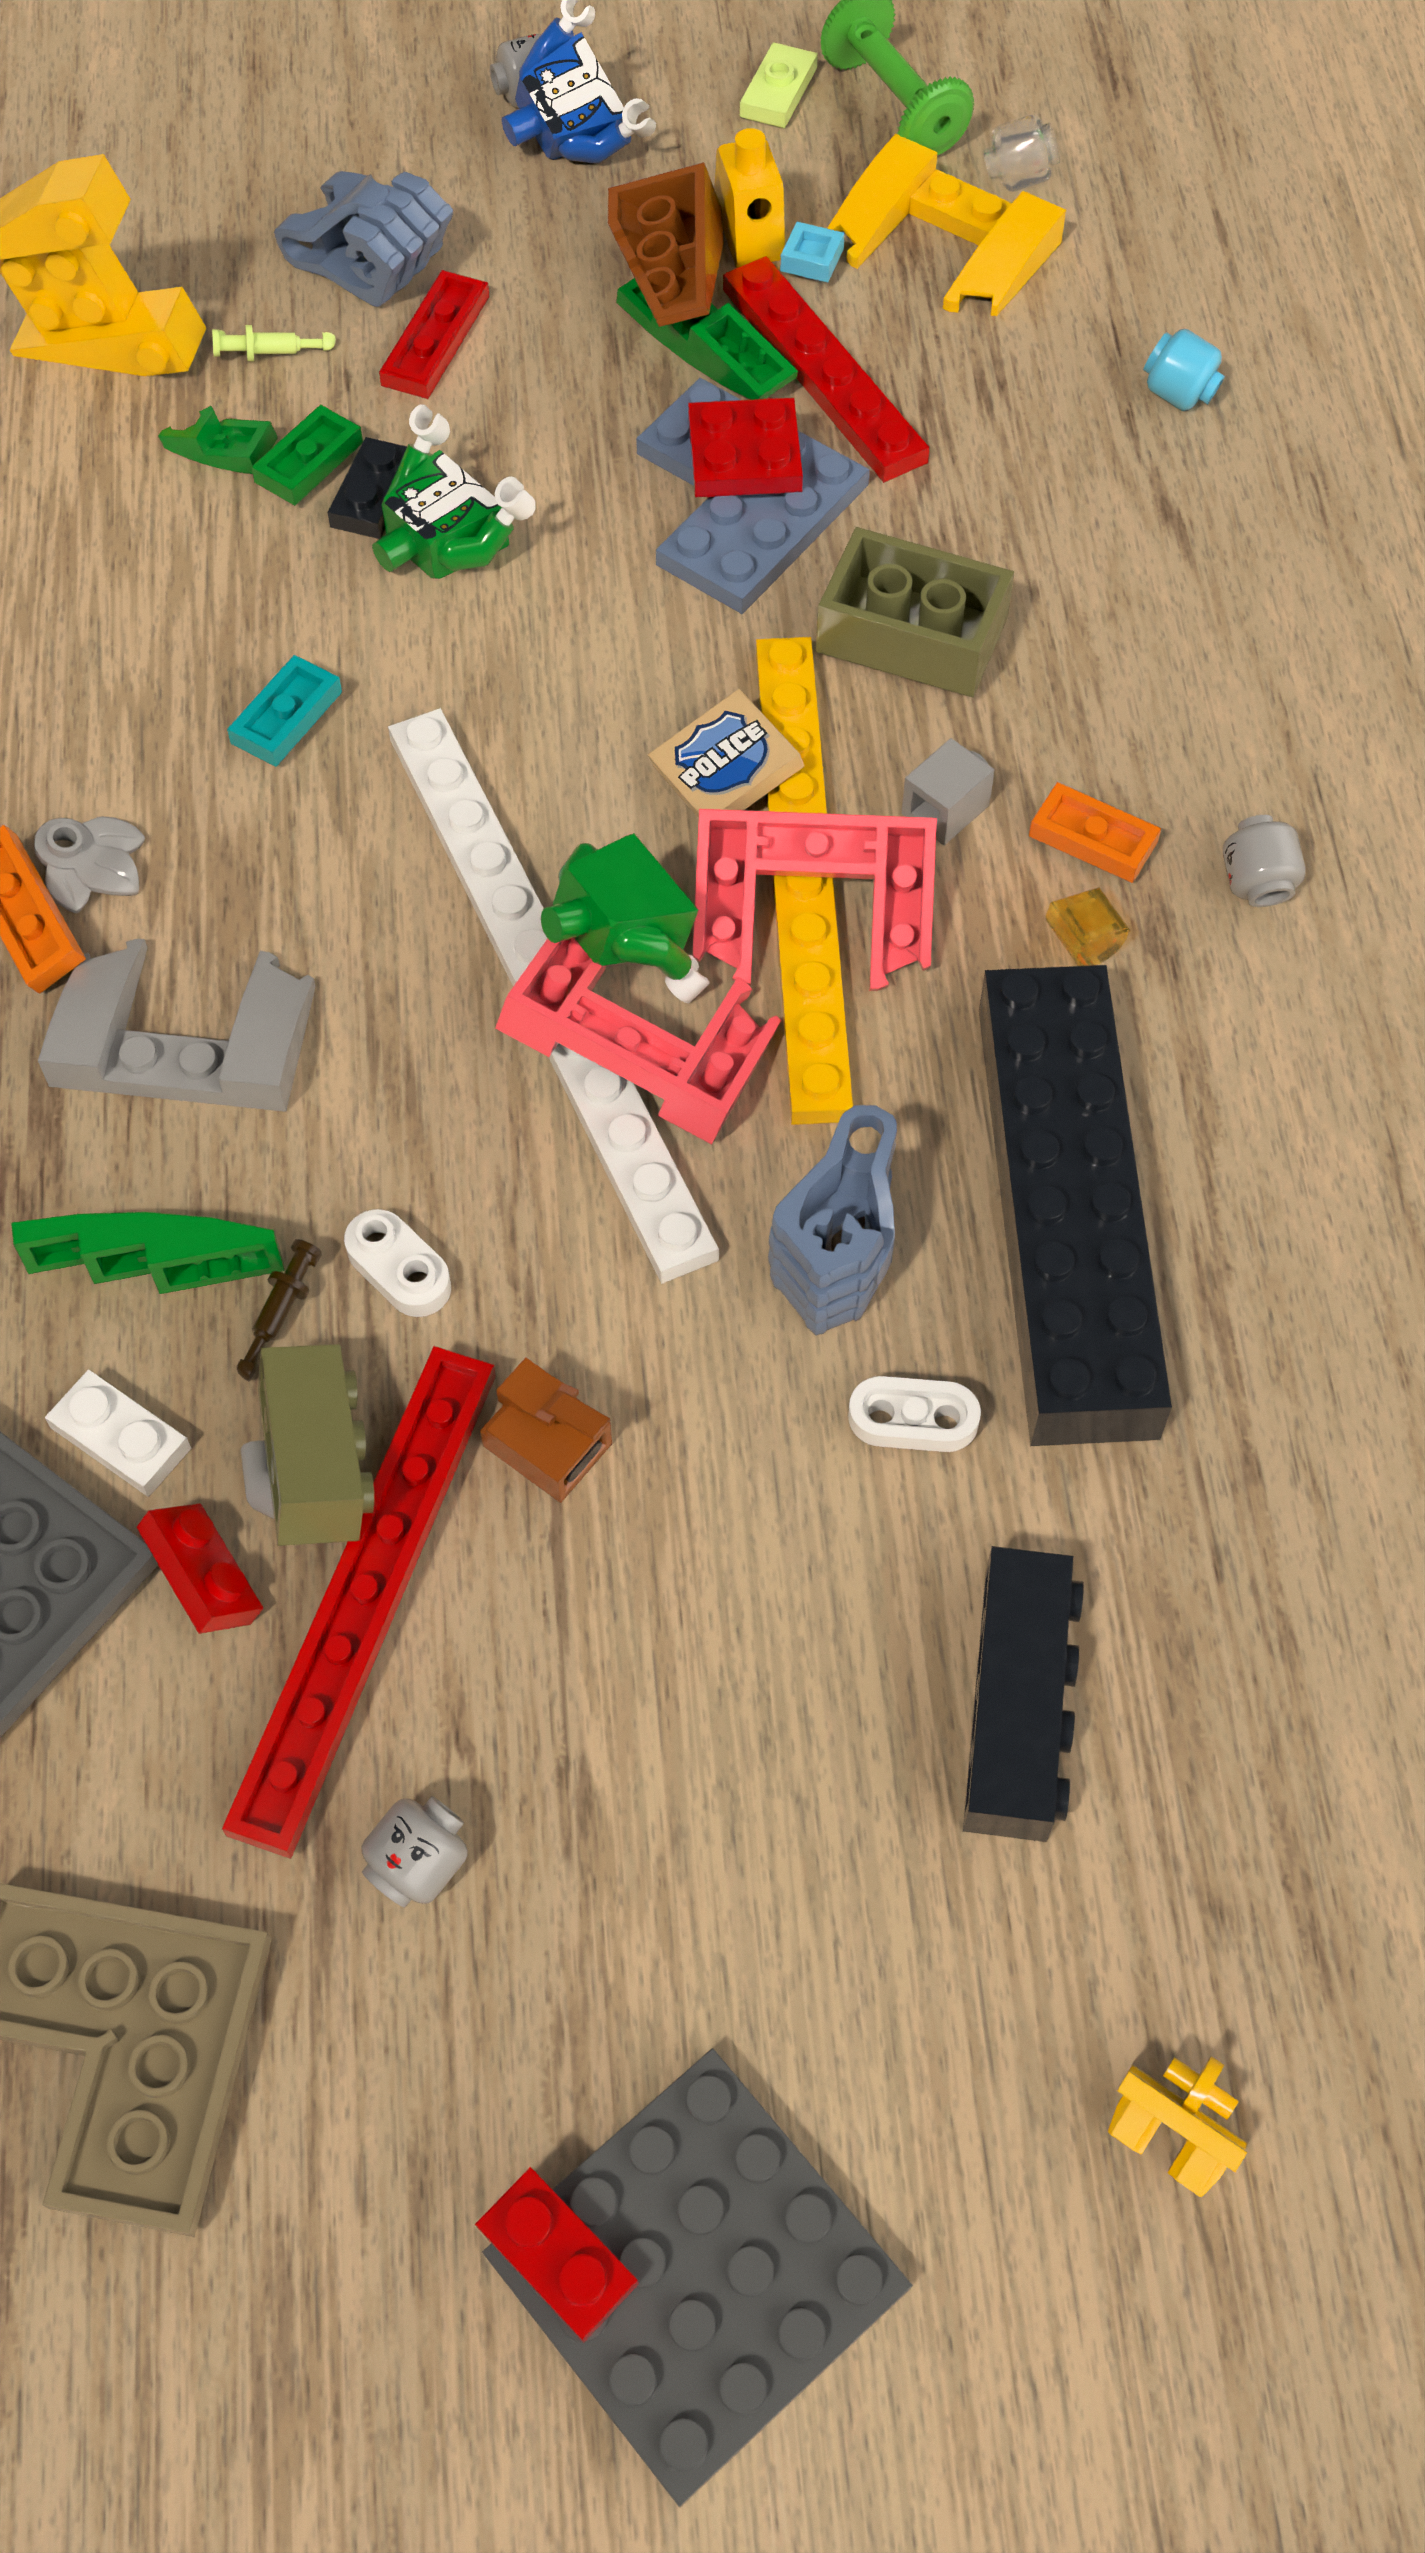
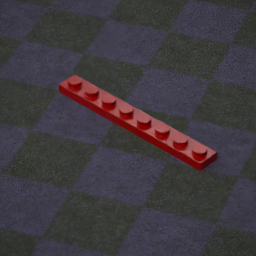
M433 1346L374 1480L373 1513H363L359 1541H348L223 1824L222 1830L226 1837L289 1859L292 1858L495 1380L496 1373L493 1364Z

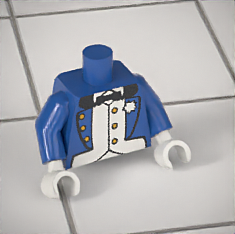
M562 0V19L554 18L535 41L519 70V82L515 96L519 109L502 117V126L507 139L513 146L536 137L543 152L549 159L555 160L564 157L571 161L601 163L629 144L632 134L635 133L639 137L651 136L655 131L656 122L651 118H646L636 125L638 115L647 111L649 105L642 99L636 98L630 100L623 107L582 32L574 36L572 30L575 26L586 27L595 19L594 7L589 5L580 16L574 17L573 8L580 0Z

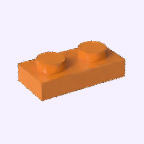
M1057 782L1031 821L1029 837L1133 883L1156 847L1161 828Z

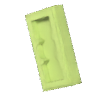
M773 42L740 101V117L785 128L817 69L818 53Z

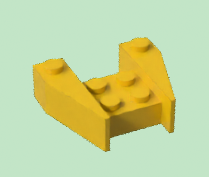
M104 154L58 161L0 198V274L27 313L12 343L10 352L16 357L144 377L189 371L207 327L183 287L138 292L109 244L112 242L131 199Z

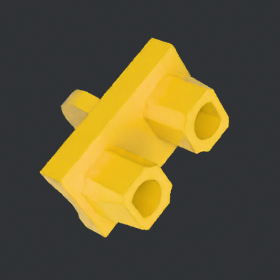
M1211 2056L1200 2073H1197L1174 2057L1164 2072L1163 2077L1187 2092L1184 2099L1135 2065H1131L1117 2090L1122 2094V2097L1116 2106L1108 2129V2133L1142 2155L1161 2122L1179 2133L1187 2140L1169 2167L1168 2174L1199 2197H1202L1221 2178L1227 2167L1236 2172L1247 2154L1245 2150L1247 2142L1199 2110L1203 2103L1228 2120L1239 2101L1214 2084L1224 2064Z

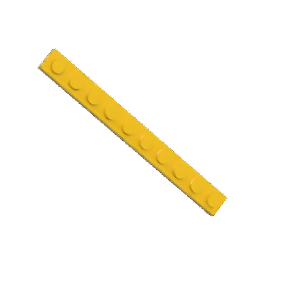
M811 637L756 639L760 711L800 753L805 765L766 794L767 810L772 812L827 814ZM772 875L791 1125L839 1123L842 1114L853 1107L833 878Z

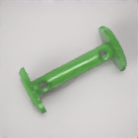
M841 0L828 15L821 32L820 44L824 58L832 67L839 68L840 70L843 68L844 70L847 68L851 70L852 67L856 68L858 65L861 66L862 63L866 64L867 62L907 108L903 111L904 115L901 116L902 120L899 122L900 126L898 127L900 131L897 134L936 151L937 155L950 149L962 137L972 118L974 110L972 89L964 80L957 79L956 77L952 79L951 76L948 79L945 77L943 80L940 78L938 82L934 80L933 84L929 83L927 85L888 41V38H890L889 34L893 32L891 28L894 27L892 23L895 21L894 17L896 15L892 0Z

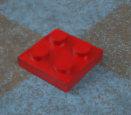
M794 398L688 403L695 497L802 492L803 472Z

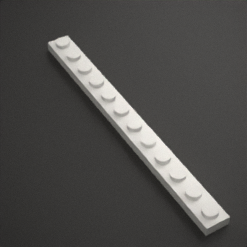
M441 708L388 726L390 741L514 986L547 940L541 926V913L544 908ZM558 1043L549 1059L661 1284L719 1261V1248L634 1083Z

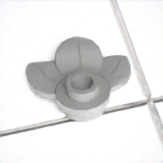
M104 816L84 823L69 818H56L44 823L36 832L34 839L35 853L39 861L47 868L45 886L53 900L67 910L79 913L89 900L91 891L117 896H133L139 892L137 868L129 854L142 846L145 836L130 823L114 817ZM68 840L73 842L74 845L61 847L55 841Z

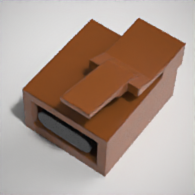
M525 1357L496 1389L498 1401L503 1405L480 1430L482 1444L487 1450L555 1500L562 1503L612 1445L611 1420L609 1417L577 1399L578 1389L556 1379Z

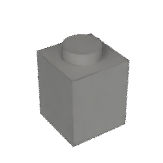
M950 738L905 777L901 814L905 817L937 818L936 840L945 846L989 807L995 769L989 766L980 754L967 750Z

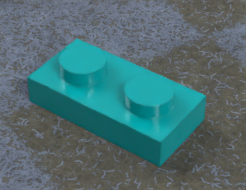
M293 655L227 728L230 743L277 767L342 693L340 677Z

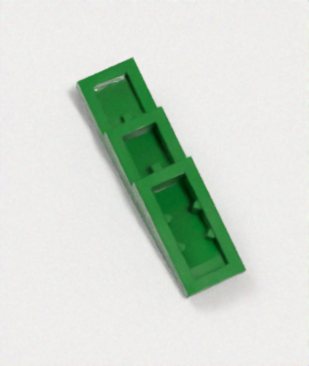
M635 278L617 290L616 303L655 339L709 378L750 400L766 399L797 378L798 370L729 303L719 309L711 303L708 315L659 327Z
M151 1212L90 1213L11 1223L13 1245L28 1274L85 1264L94 1284L151 1274L159 1294L271 1274L272 1271H285L274 1230L211 1217Z

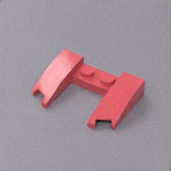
M699 809L695 906L698 909V913L694 921L692 956L700 962L707 952L737 969L732 977L733 981L738 977L751 986L756 875L873 879L869 991H879L888 987L889 983L886 979V974L915 961H918L923 971L929 969L931 966L937 818Z
M547 938L508 993L495 1029L547 1057H550L558 1043L664 1099L658 1113L659 1117L712 1145L781 1022L777 1015L769 1018L765 1025L759 1027L740 1006L742 1002L748 999L752 988L744 980L737 977L699 1041L693 1046L592 992L608 965L602 966L594 963L575 938L558 943H553Z

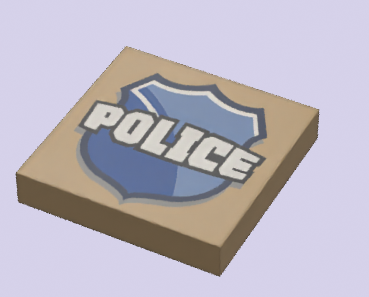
M740 689L733 692L648 754L653 767L698 818L699 809L745 810L805 766L800 753Z

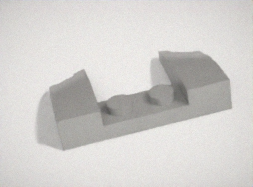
M145 939L127 941V949L91 958L89 952L84 954L86 960L74 968L61 993L38 1058V1063L49 1087L287 1111L316 987L313 977L306 975L300 980L278 968L280 966L278 957L270 952L260 950L244 991L229 1041L125 1030L148 949Z

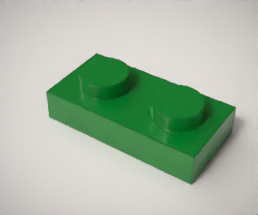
M320 404L251 467L254 483L295 506L362 445L361 427Z

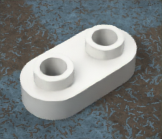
M369 1210L359 1214L349 1223L345 1231L344 1242L351 1264L398 1311L408 1316L423 1317L437 1312L446 1304L451 1293V1281L446 1263L397 1215L386 1210ZM373 1233L386 1234L382 1240L377 1242L366 1240ZM415 1272L427 1274V1277L420 1282H410L407 1280L409 1275Z
M886 1376L872 1377L861 1382L851 1395L848 1412L852 1431L860 1440L867 1444L879 1447L939 1452L957 1451L970 1444L976 1436L981 1416V1409L976 1396L961 1384L948 1381ZM880 1410L890 1414L892 1419L886 1423H877L869 1415ZM940 1416H949L956 1421L957 1425L953 1428L945 1429L938 1426L935 1419Z

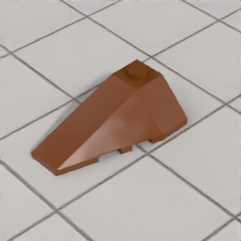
M705 163L608 188V225L658 326L661 327L708 315L723 247L722 208Z

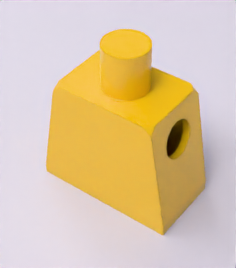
M746 128L736 134L734 143L722 144L716 150L714 189L722 208L723 231L736 268L765 256L771 262L780 261L781 253L785 247L783 182L764 133L758 129ZM750 203L755 204V219L747 215Z

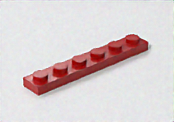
M767 256L723 274V291L751 325L798 370L796 379L883 483L928 463L930 447Z

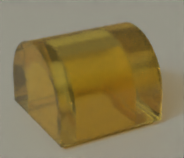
M1100 887L1051 902L1045 916L1046 922L1077 966L1098 965L1106 961L1122 947L1130 932V929Z

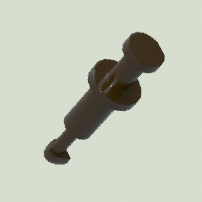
M295 1239L291 1246L295 1254L285 1273L272 1271L268 1278V1282L273 1286V1289L252 1327L255 1339L244 1360L240 1359L237 1364L238 1374L248 1382L256 1371L255 1362L265 1342L275 1340L296 1298L306 1299L310 1292L309 1288L301 1281L309 1266L315 1267L322 1256V1251L309 1242Z

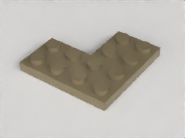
M0 1883V2040L85 2056L43 2200V2206L51 2210L195 2237L272 1941L268 1932Z

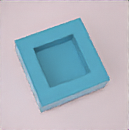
M796 222L781 253L780 271L803 276L808 279L829 282L844 250V232Z

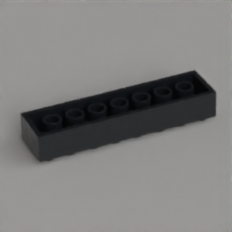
M1107 965L985 970L979 1005V1019L1030 1446L1160 1440L1172 1409Z

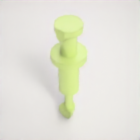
M245 325V335H226L222 330L212 329L213 356L220 357V351H246L247 361H254V354H296L297 351H300V348H323V351H329L334 347L336 337L332 333L322 332V339H300L295 333L253 332L252 325Z

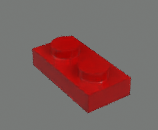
M201 1503L149 1510L136 1528L198 1634L251 1625L264 1609Z
M531 2167L475 2223L477 2229L583 2343L639 2285L636 2277Z

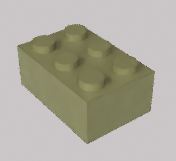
M855 527L818 605L816 652L974 698L1008 619L1014 571Z

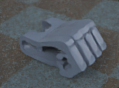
M340 171L336 172L320 187L326 197L328 206L304 214H291L274 230L284 258L295 268L325 276L368 304L379 307L387 302L393 294L403 289L413 276L425 268L430 258L441 249L447 226L453 217V209L429 185L426 179L408 172H403L393 178L391 181L392 187L376 182L371 174L363 175ZM298 241L312 242L313 248H308Z
M854 1105L842 1114L826 1155L776 1206L773 1214L768 1254L772 1283L776 1289L782 1292L805 1321L806 1327L815 1336L824 1334L827 1330L852 1320L855 1322L860 1320L892 1262L895 1226L890 1193L892 1170L890 1167L896 1147L897 1123L892 1114L876 1105ZM863 1127H872L881 1135L876 1152L870 1154H862L856 1151L851 1146L849 1138L857 1129ZM865 1216L864 1229L861 1228L857 1219ZM842 1230L841 1243H838L834 1251H831L832 1237Z

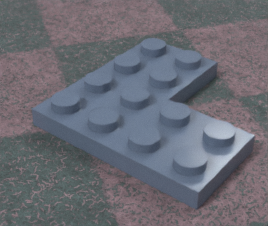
M699 378L636 438L637 454L694 486L688 403L735 401L741 399ZM798 431L803 472L802 492L708 497L656 549V565L743 614L869 485L870 469Z

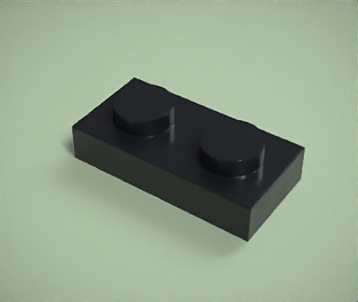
M365 437L327 512L330 528L381 539L386 529L382 502L407 446Z

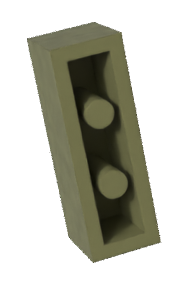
M340 1344L261 1348L258 1397L277 1546L359 1541L363 1513H373L374 1485L371 1472L360 1473L358 1460L365 1459L366 1439L363 1421H352L351 1410L357 1408L358 1399L355 1371H344Z

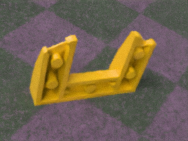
M895 133L855 183L827 229L844 232L854 243L847 250L846 261L851 267L856 269L864 263L908 214L978 245L944 296L943 309L948 312L958 313L960 302L966 295L982 296L988 299L992 298L991 316H998L1062 243L1066 209L1025 191H1022L1013 203L1006 201L997 195L988 193L952 175L937 170L936 151Z

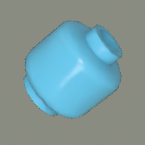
M1180 329L1173 336L1166 332L1153 349L1143 368L1149 374L1147 378L1149 390L1182 411L1190 410L1199 400L1208 405L1225 378L1223 374L1217 371L1222 361L1221 351L1188 329Z

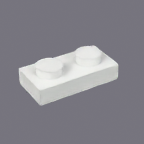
M89 1369L45 1416L52 1430L147 1497L155 1491L191 1449L187 1437Z

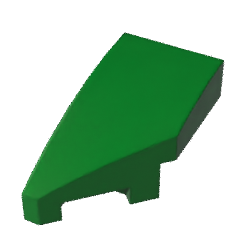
M212 406L199 411L200 417L196 424L184 430H175L169 426L158 435L163 447L175 454L208 466L253 474L251 467L273 448L278 439L271 421L224 419L219 422Z

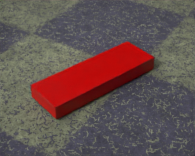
M441 270L380 369L381 386L429 399L490 297L488 282Z

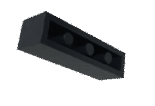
M996 1546L991 1547L985 1573L963 1832L1047 1842L1055 1820L1066 1821L1070 1795V1779L1058 1777L1059 1753L1071 1752L1075 1713L1074 1711L1063 1710L1064 1686L1075 1687L1079 1665V1645L1067 1644L1069 1621H1080L1084 1594V1582L1072 1580L1074 1556Z

